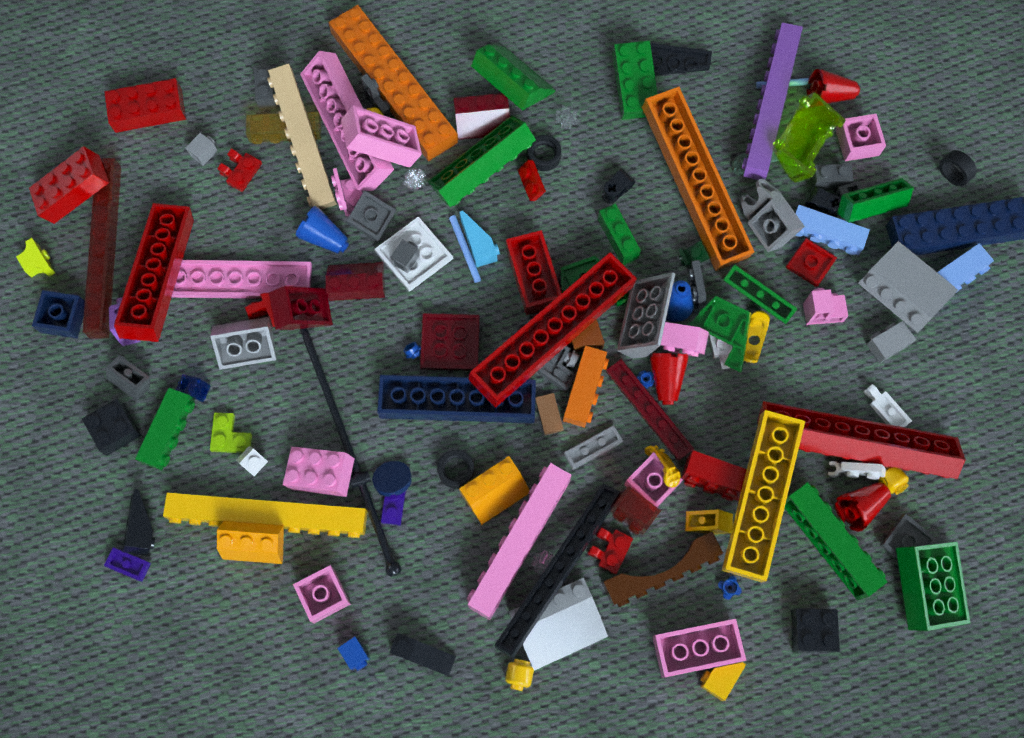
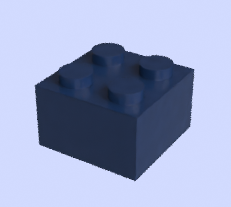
M42 290L32 326L43 334L78 339L87 303L78 295Z

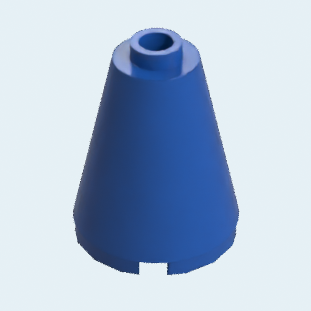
M314 206L307 213L308 217L305 221H302L295 234L296 237L337 254L340 251L344 253L349 246L348 238L320 208Z
M681 280L673 283L666 320L669 322H680L686 320L694 308L690 285Z

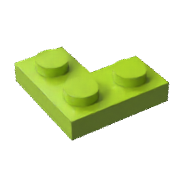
M214 413L210 444L211 452L243 453L249 446L251 447V433L233 432L234 413Z

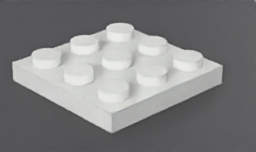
M419 217L375 248L377 255L409 292L453 259L451 253ZM402 239L415 243L420 253L419 258L408 273L392 265L390 258Z

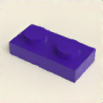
M406 491L397 496L395 494L390 495L391 497L385 496L381 518L382 524L401 526Z
M114 547L104 564L107 568L141 582L151 565L150 562L124 553Z

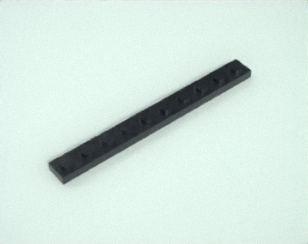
M604 483L602 484L494 646L497 650L511 658L515 657L621 496L620 491Z

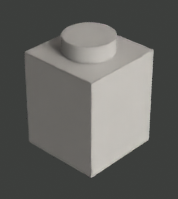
M201 133L186 147L190 157L202 166L217 152L215 141L210 136L205 137Z

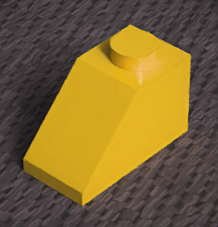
M720 509L686 511L685 531L707 534L713 531L714 534H731L733 526L732 513Z
M741 662L713 668L710 671L706 670L700 679L703 682L700 687L719 700L725 701L746 664Z

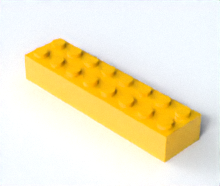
M764 410L760 415L721 571L758 582L767 581L805 421Z

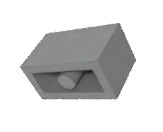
M903 321L897 325L894 322L885 328V332L880 333L878 331L870 337L871 341L867 346L879 363L916 341V338Z

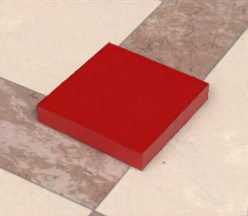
M805 238L785 268L813 286L818 287L838 257Z

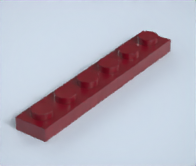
M622 359L606 370L608 376L678 462L694 450L693 446Z

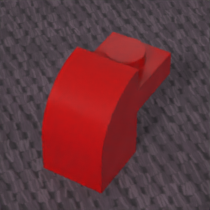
M269 293L260 294L262 301L252 302L245 307L248 319L252 320L268 314L272 326L275 327Z

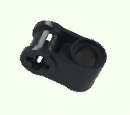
M620 169L605 183L602 199L606 203H614L624 193L628 192L636 181L623 169Z
M814 187L805 202V206L821 213L838 217L841 198L822 188Z

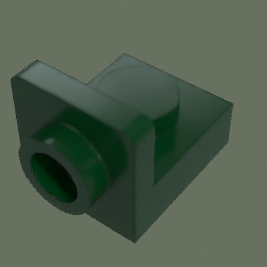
M699 241L685 250L683 248L679 249L681 263L692 268V261L699 260L701 264L711 258L703 241Z

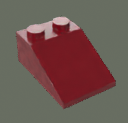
M283 286L269 292L275 330H294L333 325L326 289Z

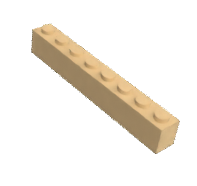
M290 64L268 70L270 77H267L270 87H274L276 94H273L276 105H280L281 111H278L281 121L286 123L287 128H284L287 139L291 138L293 145H290L293 156L297 157L298 162L295 164L298 172L303 175L304 179L301 182L304 190H308L309 196L307 201L310 208L317 206L322 210L337 205Z

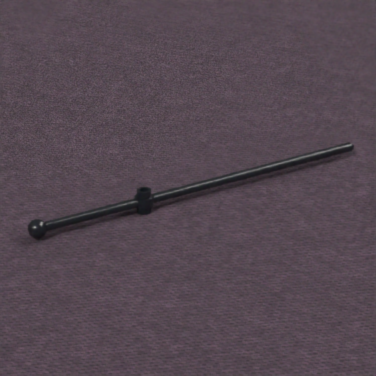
M300 329L344 450L355 458L352 468L354 476L350 478L351 487H358L387 562L385 568L387 575L390 577L396 576L401 573L402 569L400 564L395 562L367 489L366 483L371 482L368 471L362 472L360 470L308 329Z

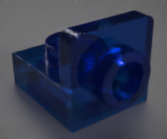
M183 374L176 390L188 394L200 402H204L211 385L200 378Z

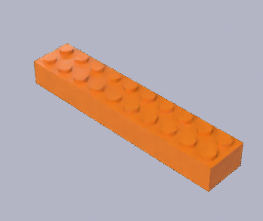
M359 5L354 6L328 22L331 34L362 75L367 74L370 79L374 78L379 86L377 89L381 95L380 98L383 101H387L393 116L399 121L416 126L421 152L428 161L458 143L455 129Z
M680 87L646 98L642 109L697 232L711 256L710 260L715 271L748 259L754 253V249Z

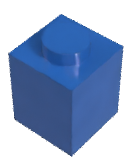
M353 637L337 648L350 670L356 669L359 671L368 665L366 661L370 657L357 637Z

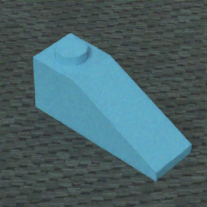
M460 211V220L476 267L497 262V255L500 254L498 245L493 244L492 238L464 211Z

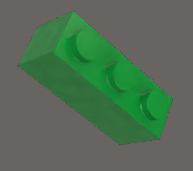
M614 204L600 210L598 221L619 261L625 265L639 259L641 250L617 205Z

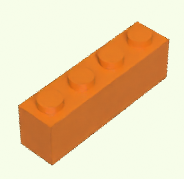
M585 346L564 414V422L584 428L586 423H591L594 413L590 411L591 406L596 405L599 394H596V389L602 386L604 376H601L602 369L606 370L609 359L606 358V351Z

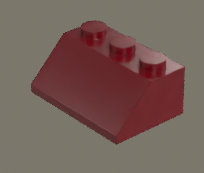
M502 93L454 98L458 140L484 138L510 117L508 98Z
M384 262L328 265L326 272V295L329 301L385 298Z

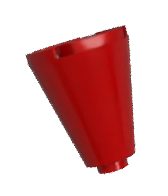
M815 69L808 80V84L811 85L810 90L807 89V99L809 104L812 105L853 100L859 95L860 86L854 80L823 69Z
M671 353L650 354V363L658 401H662V405H674V401H678L688 363V355L679 353L678 356Z
M877 482L837 497L835 509L843 523L847 521L851 525L849 527L851 530L863 531L889 501L891 492L885 484Z

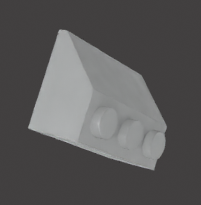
M270 317L212 326L210 337L220 370L277 360Z

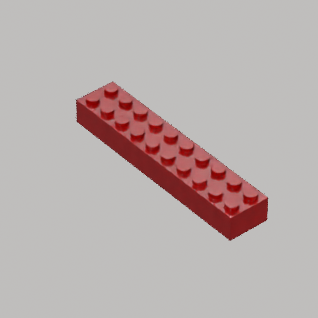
M611 252L608 253L476 366L469 374V381L496 408L630 291L637 278Z
M765 401L762 403L757 420L758 423L763 411L768 410L805 421L799 449L805 452L821 453L825 456H837L846 460L853 459L864 463L883 464L884 467L901 468L905 471L911 470L926 475L933 474L943 478L958 479L966 461L958 437Z

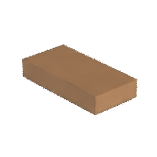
M554 393L535 397L544 435L563 431Z

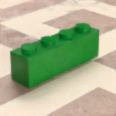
M903 178L842 194L838 214L848 223L907 207L909 206L914 187Z
M736 265L732 267L723 280L783 324H787L797 310L795 306Z
M168 388L135 458L137 461L161 471L163 467L168 465L170 452L177 446V437L180 431H183L186 427V418L195 406V400L190 395Z

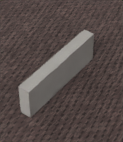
M612 425L563 452V455L572 470L620 445L623 443V440L615 426Z

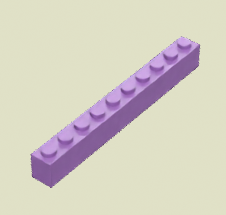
M782 22L780 30L776 29L774 40H777V43L772 45L771 54L774 55L769 57L767 67L770 68V71L766 70L764 81L767 83L762 85L760 95L763 96V99L758 101L756 110H760L759 114L755 113L753 124L756 125V128L751 129L749 139H752V144L748 143L745 154H749V156L744 158L742 169H745L743 177L766 180L801 37L802 26Z

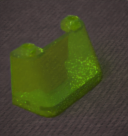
M815 92L808 96L804 95L799 100L800 105L781 136L773 143L774 154L789 179L794 183L813 177L817 170L814 168L815 164L813 163L825 140L833 136V129L836 126L841 128L846 121Z

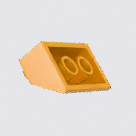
M509 456L459 488L460 494L481 525L527 496L530 492L520 471Z
M224 520L217 529V550L224 560L282 564L284 525Z

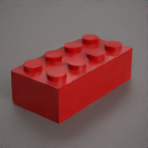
M176 78L104 91L108 123L115 133L186 120L182 88Z
M83 146L29 187L37 215L55 224L106 186L109 181L100 155Z
M540 230L506 239L507 254L525 313L529 315L540 312L562 294L543 232Z
M693 450L686 460L681 478L686 486L692 488L698 486L703 488V491L708 494L718 493L725 500L733 501L734 499L739 501L747 469Z

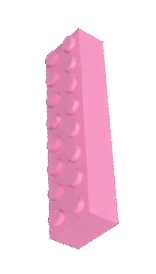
M318 51L300 75L357 191H374L391 174L394 168L390 161L346 148L341 119L352 105L360 108L363 107L336 53Z
M550 463L548 468L544 466L538 480L540 482L538 485L534 483L529 492L530 499L528 502L524 500L519 509L520 516L518 519L514 518L509 526V535L502 537L498 545L499 552L492 554L488 561L489 569L487 572L483 571L477 580L479 586L476 590L472 589L467 597L468 607L488 620L492 618L570 483L571 474Z

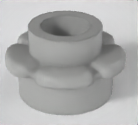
M575 350L572 353L568 352L563 361L566 363L565 366L574 368L579 354L575 353Z

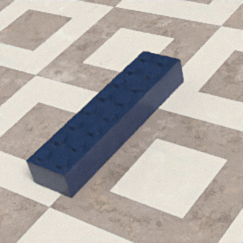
M1024 197L893 216L886 224L891 246L893 247L899 241L917 256L975 247L979 243L983 246L1024 239Z
M380 375L377 413L381 419L534 423L536 380H527L495 408L469 381V378Z

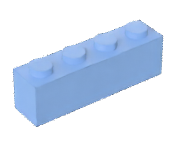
M798 205L795 214L805 227L795 236H805L813 242L827 244L832 249H842L849 255H859L864 249L870 229L848 223L842 219Z
M979 243L937 273L959 291L962 289V284L968 285L976 279L975 275L986 273L990 269L989 265L994 260Z

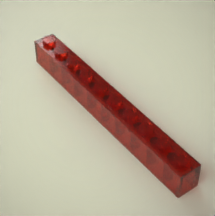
M101 158L109 183L93 195L83 333L90 339L109 338L110 335L109 307L112 305L121 166L115 158Z

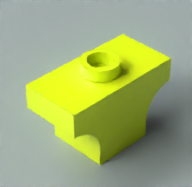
M32 238L25 241V250L16 256L24 271L31 278L39 273L47 274L49 277L55 274L48 261L51 258L46 250H42Z

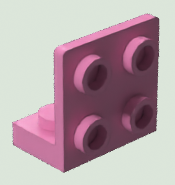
M333 168L334 175L331 176L335 188L336 199L340 211L344 210L345 215L348 216L361 197L362 191H357L351 178L340 180L337 168Z

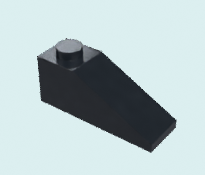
M134 489L130 500L122 552L147 555L149 550L154 548L155 537H152L153 529L139 490Z
M397 633L389 652L449 676L456 656L399 633Z

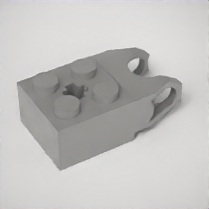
M760 179L756 182L759 195L758 201L749 195L740 197V203L748 220V225L766 251L771 252L782 248L805 226L780 191L765 179Z

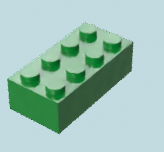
M650 41L614 44L612 56L621 119L644 118L646 116L642 106L645 99L658 94Z

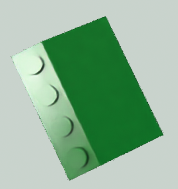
M488 44L477 49L471 67L522 111L555 93L556 89L506 47Z
M958 542L896 548L908 630L929 631L970 624Z

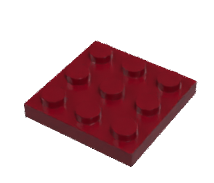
M423 313L420 369L472 371L478 366L480 315Z

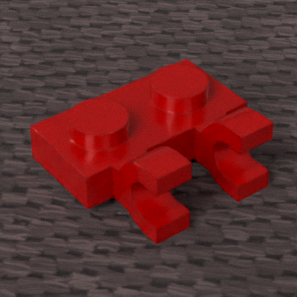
M231 148L227 155L232 162L238 165L232 171L221 163L217 169L220 171V175L228 178L226 180L228 185L243 192L262 165V161L248 153L241 156Z
M601 527L596 537L608 542V545L604 552L592 546L588 555L600 560L599 567L616 575L634 538L616 529L611 534Z

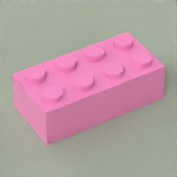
M354 105L351 106L341 119L347 149L409 168L422 155L416 126Z
M736 619L658 634L652 637L662 678L746 661Z

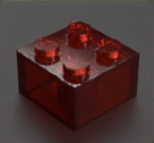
M628 486L614 504L611 512L618 522L622 523L624 521L628 524V529L631 532L643 536L661 510Z

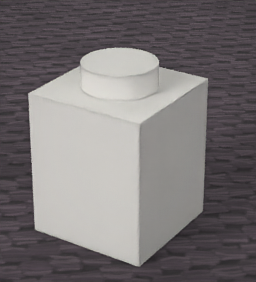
M250 446L236 459L253 476L268 462Z

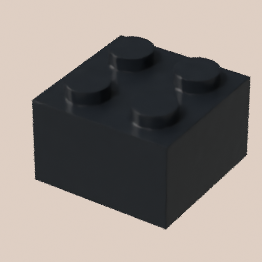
M118 399L82 418L98 450L106 456L141 436L127 408Z
M796 608L791 610L793 652H840L838 609Z

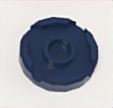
M390 461L376 469L373 473L372 482L375 490L380 495L391 497L390 495L395 494L397 496L409 488L412 482V475L405 463Z

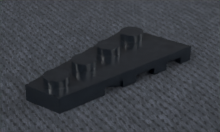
M650 43L655 76L708 71L710 69L712 51Z

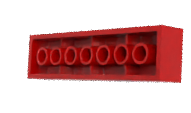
M152 204L114 323L120 339L159 342L194 222L190 207Z

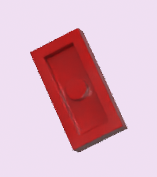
M528 160L518 169V173L529 200L536 201L546 190L534 161Z

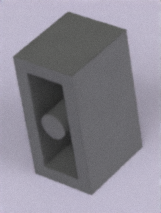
M272 67L254 68L255 101L259 110L277 109L273 94L276 93L274 87H270L267 77H270L268 70L272 69Z
M852 164L815 165L810 173L811 189L819 187L825 191L837 190L839 186L852 183L854 181Z
M122 356L116 357L106 367V379L136 401L149 390L150 377Z

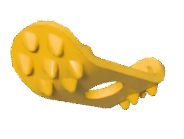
M755 311L751 315L744 356L746 363H757L770 322L769 315L764 311ZM757 336L760 342L757 345H752L749 343V338Z
M657 445L647 446L645 454L651 456L654 452L664 466L665 484L671 488L676 487L680 482V471L676 468L670 457L664 453V449H659Z

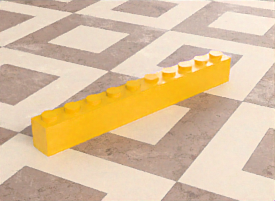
M167 493L163 517L167 518L169 523L181 524V521H189L191 525H201V522L209 523V526L219 527L225 520L284 525V529H288L290 533H300V530L308 531V534L312 535L328 532V536L339 537L340 533L348 534L347 537L359 538L360 535H365L368 512L365 508Z

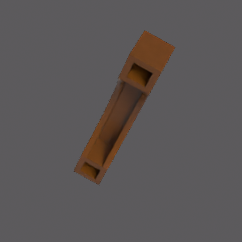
M712 531L692 541L682 560L665 572L644 577L619 574L604 581L602 585L612 606L617 604L618 607H622L630 603L628 599L636 596L639 599L648 594L646 590L653 587L655 590L666 586L665 582L670 579L675 582L683 578V573L689 570L692 574L702 569L701 565L706 562L709 565L720 560L719 556L723 554V551Z

